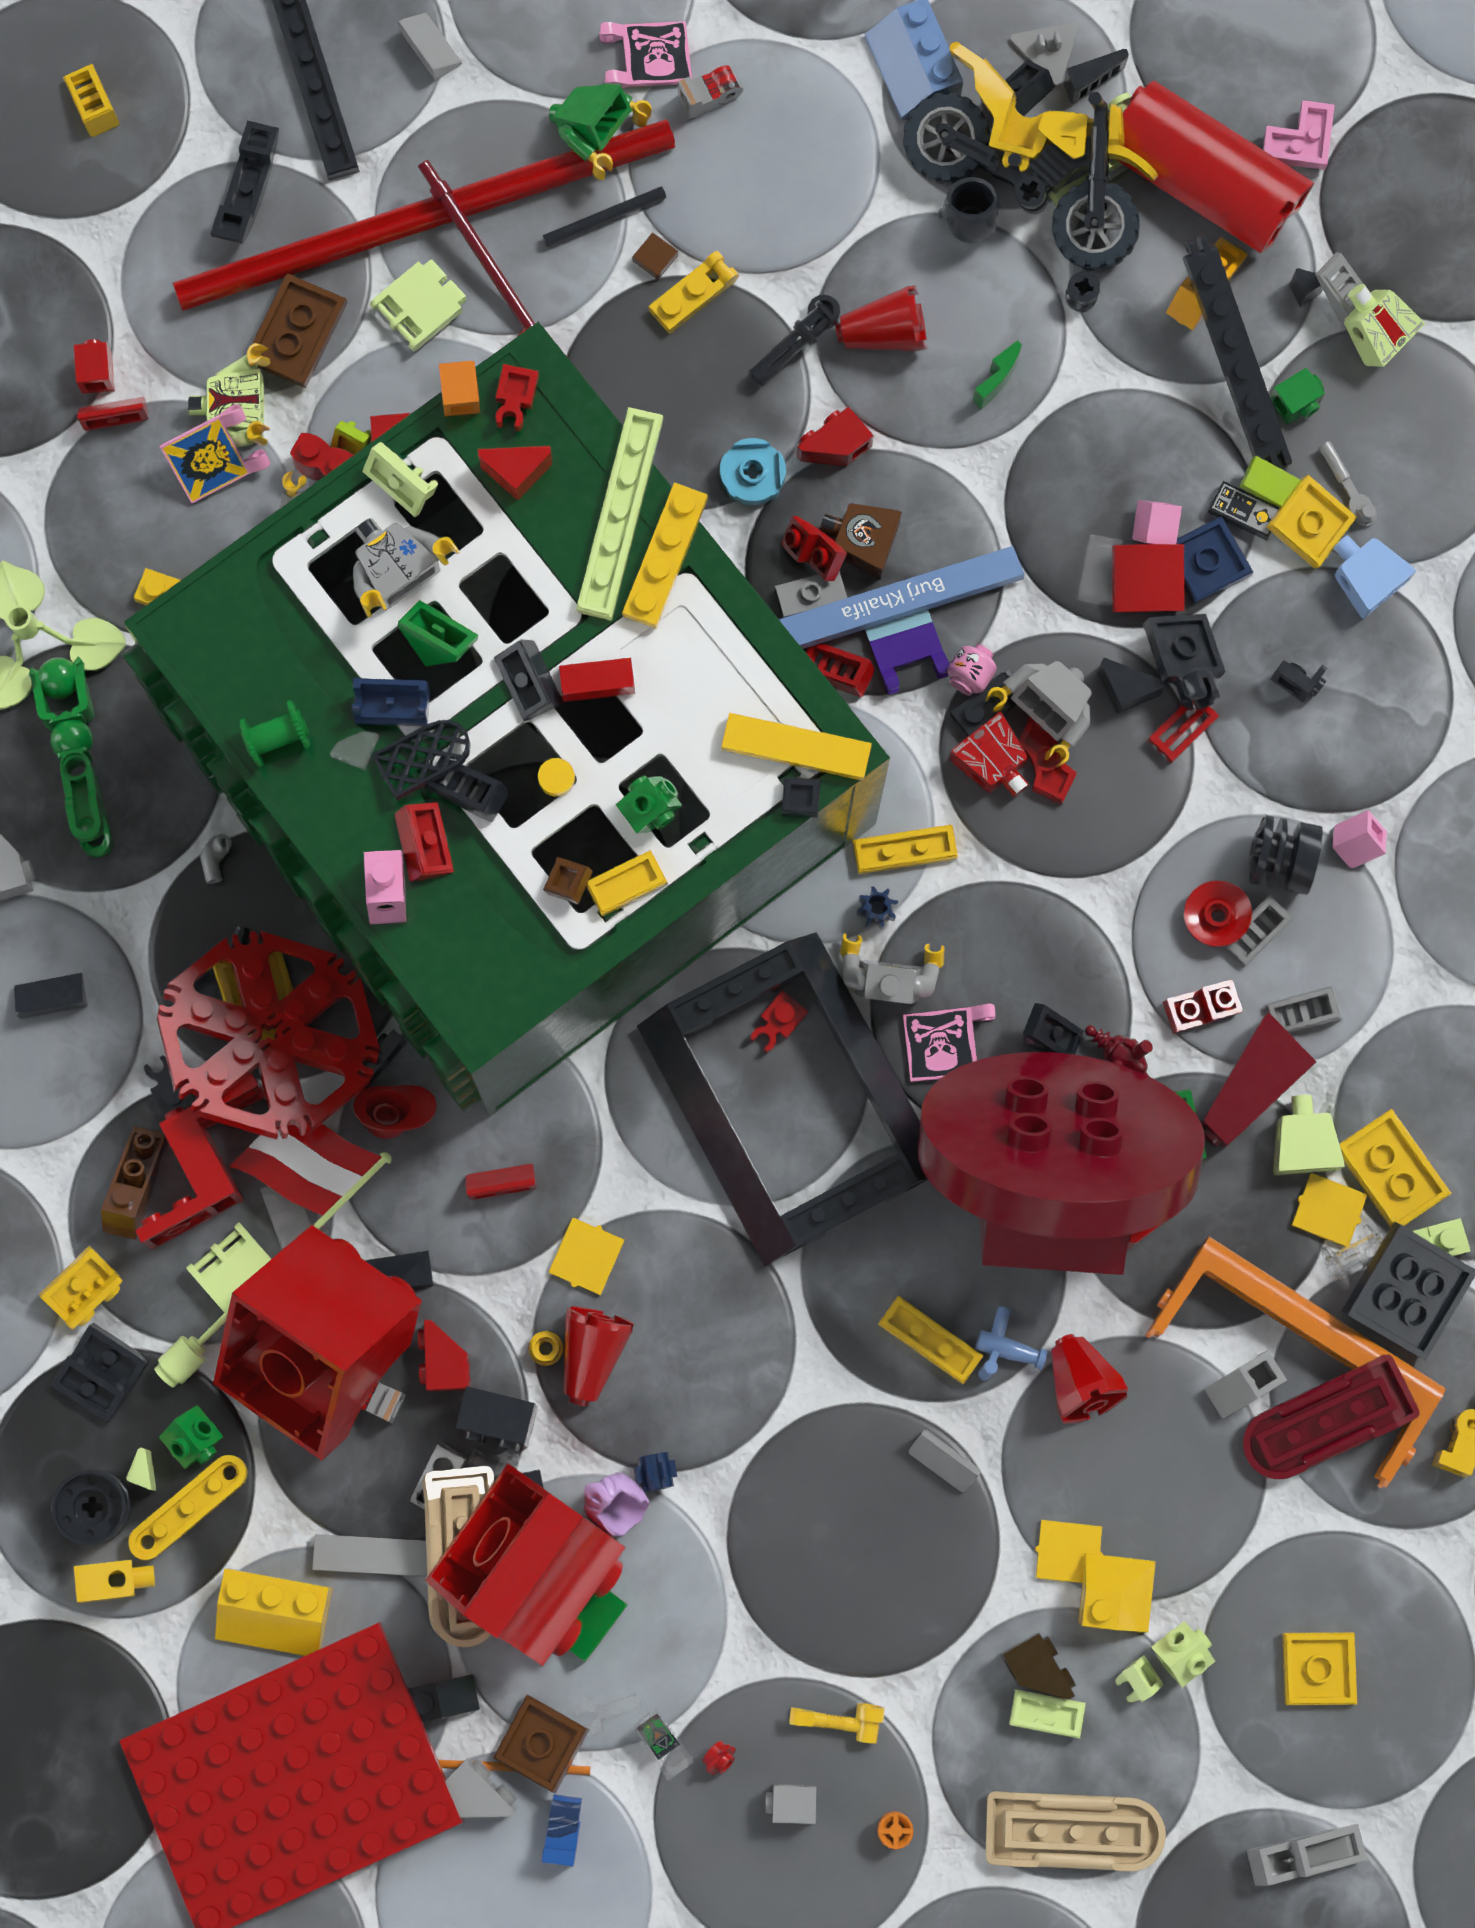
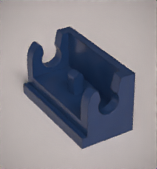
M353 678L355 702L352 704V712L355 724L425 726L428 724L430 690L427 681Z

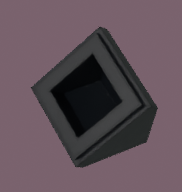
M1298 268L1295 270L1289 286L1299 306L1302 307L1319 296L1323 288L1315 275L1316 273Z

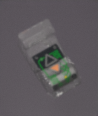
M657 1708L633 1724L667 1781L695 1762Z

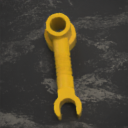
M857 1703L855 1718L827 1715L825 1713L791 1707L789 1724L857 1733V1741L875 1744L878 1738L879 1723H883L885 1707Z

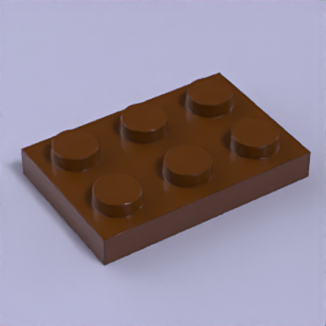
M286 274L252 343L268 347V350L264 351L261 356L269 358L270 365L267 367L258 365L257 368L306 388L347 305L346 298Z

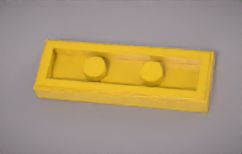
M952 824L854 839L852 841L858 875L956 860L958 858Z
M897 1296L878 1323L880 1327L962 1385L983 1357L978 1351L900 1296Z

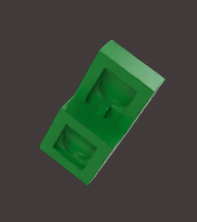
M1018 340L992 359L990 372L993 375L975 388L973 401L980 409H983L998 395L1011 377L1022 347Z

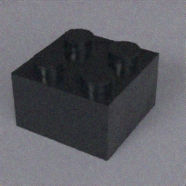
M466 1386L456 1428L463 1432L462 1437L466 1440L485 1444L486 1438L497 1440L496 1446L499 1448L519 1452L520 1446L527 1448L529 1446L538 1406L533 1402Z

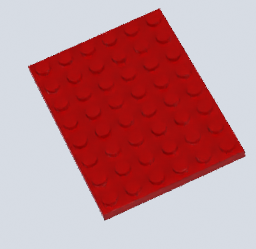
M381 1622L119 1740L195 1928H232L464 1822L463 1818H460L446 1785V1777Z

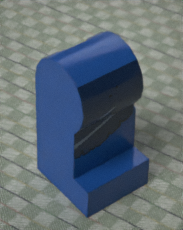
M553 1795L541 1862L574 1866L581 1822L579 1819L582 1798Z

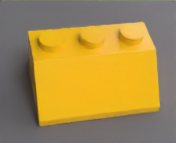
M224 1568L217 1602L215 1639L306 1656L322 1647L333 1588Z

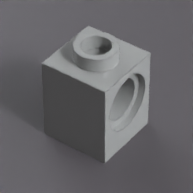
M773 1784V1792H766L765 1814H772L773 1823L816 1824V1786Z

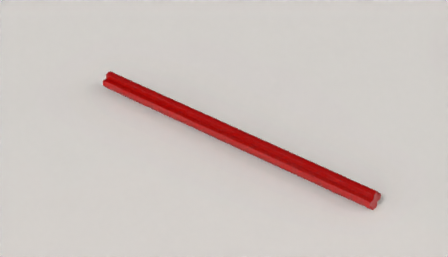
M665 119L614 136L602 151L596 150L595 153L597 155L601 153L608 154L612 158V168L676 147L673 132L668 120ZM571 150L453 189L451 195L464 215L468 217L593 175V163L589 160L585 162ZM432 196L172 282L181 309L184 311L284 278L286 274L293 275L453 221L441 202H436Z

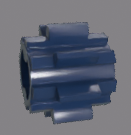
M872 886L869 896H859L858 900L862 903V908H859L856 914L857 916L866 917L865 927H869L874 923L883 930L885 920L895 921L896 915L892 912V909L898 906V900L889 899L890 889L887 888L882 893L877 892V889ZM881 902L884 913H872V905L870 903Z
M668 1452L637 1458L638 1467H634L635 1479L637 1484H642L644 1492L674 1487L673 1478L678 1475L675 1460H669Z

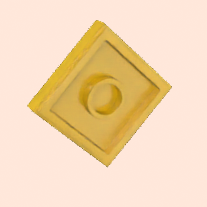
M1306 475L1301 479L1266 528L1309 565L1317 569L1322 565L1357 516L1312 477Z
M1354 1632L1282 1633L1285 1705L1357 1704Z

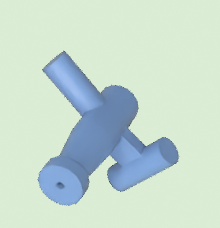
M1006 1307L997 1308L992 1331L981 1330L977 1338L975 1349L990 1354L988 1361L978 1371V1377L982 1381H988L996 1373L998 1357L1034 1364V1367L1039 1370L1043 1369L1047 1358L1048 1350L1040 1348L1037 1351L1016 1340L1004 1337L1011 1310Z

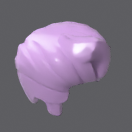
M616 1472L602 1478L600 1482H592L585 1486L584 1511L592 1522L610 1536H623L634 1525L643 1520L649 1500L642 1488L626 1474Z

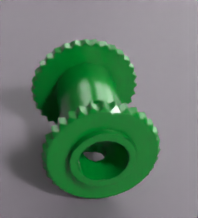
M292 700L287 701L289 713L251 728L245 718L240 720V732L249 756L253 758L258 767L264 765L262 754L295 741L301 740L305 749L310 748V734L301 711L297 709Z

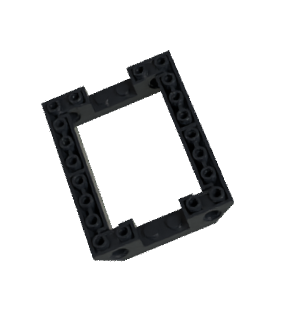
M817 932L782 943L667 1003L637 1025L643 1040L765 1267L826 1235L827 1231L883 1201L888 1202L928 1181L921 1168L917 1151L920 1120ZM803 974L804 982L898 1154L780 1216L684 1036L691 1032H694V1034L699 1033L712 1026L713 1020L770 990L772 993H775L789 986L793 979Z

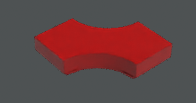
M1029 717L1018 741L1034 769L1035 779L1032 791L1062 805L1077 773L1066 763L1056 768V765L1061 760L1058 752L1054 751L1052 756L1045 760L1046 752L1053 746L1058 745V741L1034 719Z

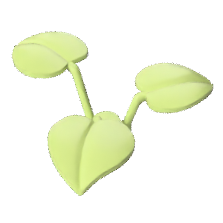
M1 561L0 618L14 632L11 639L15 645L17 659L15 662L8 656H0V710L19 704L32 690L33 684L29 676L30 670L21 666L23 664V654L20 641L22 639L34 638L39 630L46 632L67 645H73L70 650V658L74 662L79 656L85 663V671H97L108 666L126 645L124 635L116 626L98 618H88L77 622L73 628L74 639L67 638L46 626L31 612L36 610L44 599L45 587L43 582L35 573L14 566L6 561Z

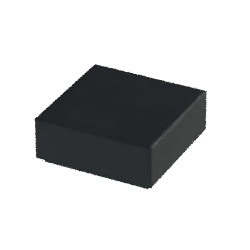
M784 777L782 816L818 818L821 780Z

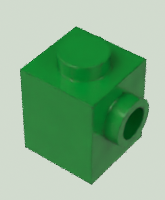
M1306 367L1275 386L1271 392L1270 399L1277 412L1288 425L1301 416L1304 419L1309 418L1321 408L1320 403L1325 395L1324 386L1320 378L1315 374L1312 375Z

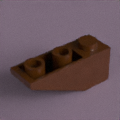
M133 1126L101 1208L102 1232L136 1240L137 1234L135 1230L141 1227V1221L144 1220L166 1142L164 1133Z

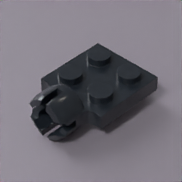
M1195 614L1148 618L1143 623V627L1162 683H1173L1177 687L1181 703L1187 710H1194L1191 700H1193L1197 710L1213 705L1215 699L1220 698L1221 695L1216 679L1221 678L1226 671L1207 615Z

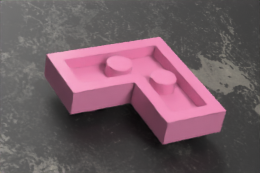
M1302 100L1298 129L1266 126L1262 150L1286 165L1325 170L1328 164L1335 105Z

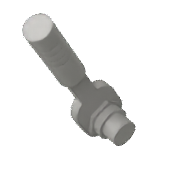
M1331 441L1323 444L1319 449L1339 484L1341 483L1350 499L1348 509L1357 516L1354 521L1361 527L1371 526L1377 518L1375 507L1367 496L1358 493L1350 479L1351 476Z

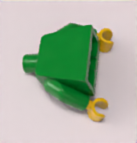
M604 83L595 86L576 87L563 104H553L549 109V119L557 125L559 137L585 162L589 160L593 163V175L599 180L605 179V171L602 167H606L612 172L613 162L608 154L601 153L597 155L595 151L603 150L630 112H633L632 122L638 127L646 126L648 118L651 117L652 107L650 103L644 100H639L636 103L633 102V97L626 94L620 84Z

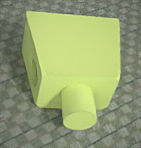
M1312 1095L1292 1096L1293 1115L1282 1116L1277 1120L1274 1175L1339 1171L1345 1167L1331 1114H1314Z

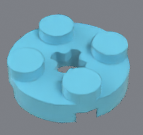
M742 439L736 442L721 459V484L728 497L735 502L745 505L764 504L769 500L777 498L785 482L786 465L782 454L779 451L777 452L775 448L770 446L769 442L763 439ZM749 465H756V470H762V474L757 475L756 479H750L748 475H744L743 471L749 470Z

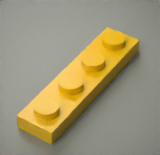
M674 482L622 612L623 617L657 629L704 511L708 494Z

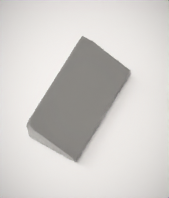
M427 13L407 17L398 22L401 34L435 81L462 64Z
M923 1430L909 1449L911 1456L960 1492H965L981 1473L978 1467L928 1430Z

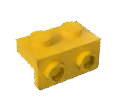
M89 1245L39 1293V1296L73 1330L77 1325L81 1327L89 1322L95 1314L94 1309L103 1300L108 1302L119 1292V1285L123 1280Z

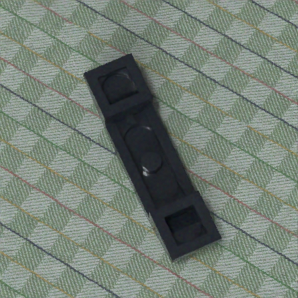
M247 120L238 148L240 156L224 205L219 206L211 230V237L243 244L256 219L268 183L275 156L279 128Z

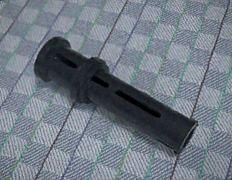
M820 301L815 303L816 308L803 320L795 321L794 330L748 371L761 386L807 344L811 346L817 343L816 338L830 325L835 326L838 323L831 312ZM821 317V320L811 328V326ZM801 337V338L794 344V341H795L797 338ZM789 347V349L778 360H776L770 367L768 366L785 349Z

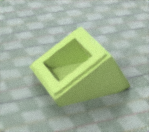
M140 1447L126 1479L129 1482L156 1491L151 1451Z

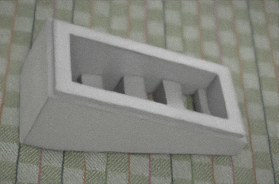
M1336 252L1315 275L1339 321L1344 323L1345 318L1356 308L1349 298L1345 299L1354 287L1363 283L1342 253ZM1339 270L1340 274L1333 281H1331L1330 279Z
M1269 895L1252 912V921L1249 927L1262 942L1257 945L1245 934L1241 939L1253 950L1251 953H1245L1236 943L1225 947L1246 967L1294 918ZM1267 907L1282 921L1278 926L1263 913ZM1257 917L1272 930L1268 936L1253 922Z
M1333 986L1266 1004L1268 1012L1282 1026L1283 1023L1278 1008L1285 1007L1290 1025L1284 1028L1289 1033L1343 1020ZM1322 997L1326 998L1330 1014L1325 1016L1319 998ZM1312 1000L1317 1018L1310 1019L1306 1001ZM1299 1004L1303 1022L1297 1023L1292 1005Z

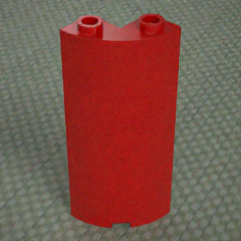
M1152 81L1145 88L1139 86L1133 93L1130 104L1123 112L1124 145L1122 146L1136 153L1149 163L1157 172L1158 177L1152 181L1134 166L1120 160L1117 161L1259 253L1273 246L1287 219L1300 211L1314 185V182L1156 81Z

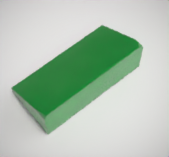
M611 1591L599 1598L592 1595L577 1617L581 1621L582 1627L577 1640L569 1650L586 1662L627 1608L628 1604Z

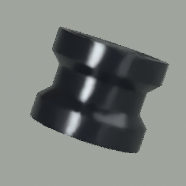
M1081 271L1075 273L1070 278L1065 292L1067 305L1077 312H1085L1093 308L1100 292L1099 280L1090 272Z

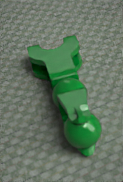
M79 656L73 663L65 658L53 657L45 661L39 670L31 667L29 671L34 687L33 692L37 714L44 726L49 731H52L50 743L53 752L60 761V772L65 793V809L70 830L74 837L79 840L82 849L88 856L102 857L112 850L113 837L97 773L91 763L93 756L90 750L93 745V734L87 723L93 720L95 714L85 678V663ZM77 690L79 705L74 707L72 712L64 711L60 716L50 712L47 696L53 699H66ZM76 767H86L81 775L71 776L72 771ZM102 834L104 835L101 845L98 847L89 845V841L99 838Z

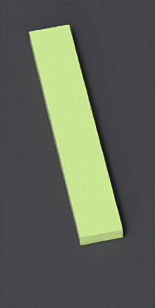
M628 407L576 608L577 613L612 621L663 423V415Z

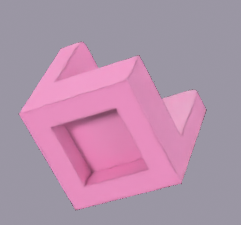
M1138 500L1132 539L1150 544H1176L1182 506Z
M1367 810L1334 826L1332 848L1349 868H1355L1386 854L1387 831L1373 814Z

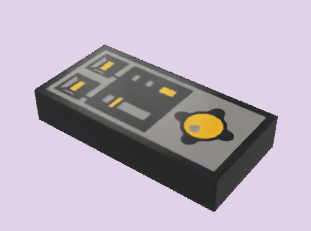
M1223 481L1207 513L1216 517L1222 516L1224 521L1267 541L1271 531L1266 526L1280 508Z

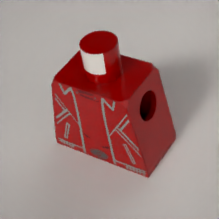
M1001 712L996 714L950 752L949 760L988 793H991L1003 784L1015 798L1029 786L1027 781L1018 772L1026 765L1027 754Z

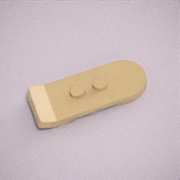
M490 1467L433 1471L423 1477L427 1577L495 1482L494 1474ZM428 1584L429 1619L432 1628L440 1638L457 1647H471L482 1643L491 1635L463 1616Z
M1005 1791L991 1792L987 1798L986 1860L991 1865L1139 1871L1152 1865L1161 1855L1165 1845L1166 1831L1160 1814L1153 1806L1137 1798Z

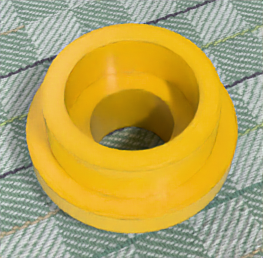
M539 1332L530 1340L528 1347L529 1355L535 1363L541 1366L553 1365L560 1360L563 1354V1343L559 1336L553 1332ZM545 1342L550 1343L553 1347L552 1352L549 1355H542L539 1350L541 1344Z

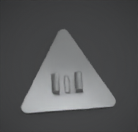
M1071 22L1012 34L1010 42L1028 60L1048 69L1054 86L1059 87L1079 30V24Z

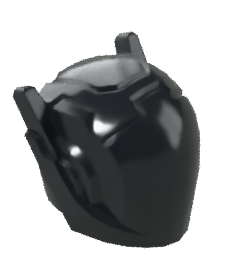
M966 177L958 180L949 188L943 208L938 211L939 218L945 217L953 236L961 242L969 244L979 243L992 236L996 230V217L1000 208V199L988 181L982 178Z

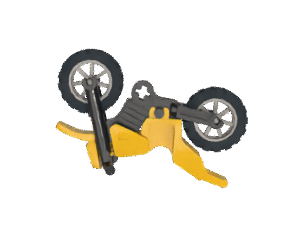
M953 42L949 47L952 57L974 72L975 89L994 119L992 132H990L987 119L982 110L968 97H962L957 93L949 92V94L944 95L942 93L934 94V97L930 99L925 98L919 102L920 105L916 109L913 108L910 112V118L908 122H905L903 130V146L907 158L914 169L924 178L936 181L939 184L949 182L954 184L963 178L972 177L978 168L990 173L993 178L1012 185L1015 188V195L1021 208L1029 214H1038L1044 211L1049 203V194L1051 192L1056 195L1074 174L1079 171L1088 170L1089 176H1086V181L1083 184L1071 187L1069 192L1059 199L1058 205L1054 209L1052 233L1055 243L1061 254L1071 264L1088 271L1107 270L1109 267L1123 262V259L1132 253L1134 245L1138 241L1140 218L1131 196L1119 185L1108 183L1109 159L1120 160L1134 166L1152 181L1158 177V174L1143 158L1122 146L1124 145L1122 107H1118L1117 104H1111L1109 110V106L1101 94L1092 92L1088 100L1094 109V118H1089L1088 115L1082 113L1046 111L1036 117H1024L1015 108L1017 98L1015 92L986 58L983 60L959 42ZM947 115H955L961 119L952 127L948 124ZM942 117V124H939L936 128L929 125L934 119ZM965 123H967L970 129L971 137L958 132ZM925 130L936 135L938 139L924 144ZM942 145L937 160L930 157L926 150ZM946 151L957 158L952 162H943ZM1037 189L1039 197L1037 199L1032 197L1027 201L1025 197L1026 192L1034 193ZM1085 204H1087L1086 216L1078 212ZM1116 210L1120 218V224L1106 223L1108 216ZM1075 216L1084 221L1085 227L1072 231L1073 217ZM1108 229L1119 230L1116 239L1110 243L1106 237ZM1088 232L1090 236L1086 247H1084L1074 237ZM1095 236H1100L1107 247L1091 249Z

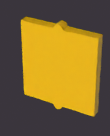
M1310 1173L1303 1194L1297 1198L1299 1205L1291 1226L1348 1248L1356 1225L1362 1222L1359 1217L1367 1194Z
M572 1218L548 1273L570 1282L573 1288L580 1286L601 1296L625 1240L602 1230L601 1225L594 1227L576 1218Z
M1041 1520L1039 1545L1035 1547V1551L1038 1552L1036 1578L1083 1583L1085 1553L1103 1555L1100 1552L1102 1526Z

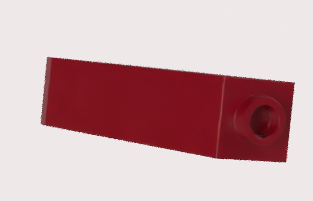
M1270 1013L1265 1015L1257 1025L1201 1121L1204 1128V1137L1214 1147L1220 1145L1223 1149L1226 1148L1317 1062Z

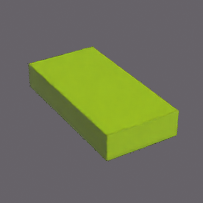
M1255 456L1251 459L1239 487L1280 508L1301 480Z

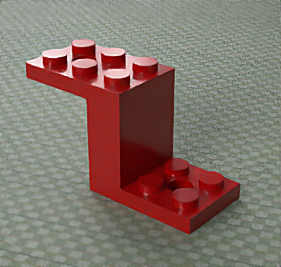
M250 1074L222 1096V1101L227 1106L242 1110L266 1096L262 1085L253 1074ZM178 1107L164 1116L166 1120L159 1123L197 1197L194 1199L191 1196L184 1197L172 1205V1211L162 1216L160 1213H155L141 1221L142 1227L135 1230L141 1243L152 1250L244 1201L207 1131V1128L218 1122L199 1117V1111L193 1112L191 1107L187 1109Z

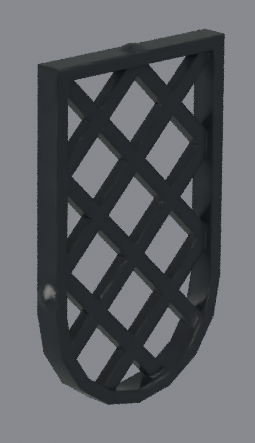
M438 720L372 753L371 756L381 772L383 780L386 781L396 801L460 767L470 754L471 742L467 731L459 723L451 720ZM444 727L456 729L453 737L442 735ZM438 728L437 733L429 732L433 729ZM460 732L465 736V739L458 738ZM423 736L434 738L431 749L419 747ZM416 739L414 745L406 744V743H408V742H410V741ZM439 740L451 742L447 752L436 750ZM456 743L465 745L462 755L453 753ZM400 748L411 750L408 761L396 759ZM393 751L392 757L384 756L387 753ZM417 752L428 754L425 764L413 762ZM434 755L445 757L442 767L430 765ZM450 758L456 759L454 763L448 766ZM379 761L389 762L386 772ZM394 764L406 766L402 776L391 774ZM411 767L423 769L419 780L408 778ZM428 771L435 772L434 774L426 777ZM390 780L400 781L396 791ZM405 783L413 784L403 790Z

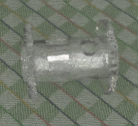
M1370 1224L1363 1226L1364 1238L1335 1253L1328 1245L1322 1247L1325 1266L1331 1277L1342 1289L1350 1288L1348 1276L1366 1268L1383 1241L1381 1235Z

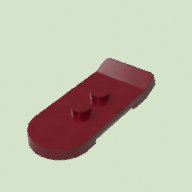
M1390 1354L1382 1355L1259 1413L1246 1428L1243 1438L1244 1453L1249 1464L1261 1475L1271 1479H1287L1415 1420L1420 1415V1412L1394 1358Z

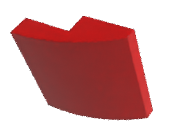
M1184 544L1112 546V612L1184 611Z

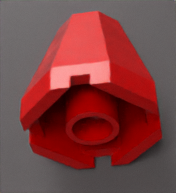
M1068 1334L1055 1341L1056 1346L1051 1349L1057 1410L1063 1424L1080 1423L1091 1419L1089 1413L1096 1410L1099 1415L1106 1413L1128 1397L1126 1393L1128 1388L1123 1377L1083 1336L1075 1337L1074 1334Z

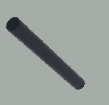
M660 186L542 235L545 245L550 247L666 199V193L663 187Z

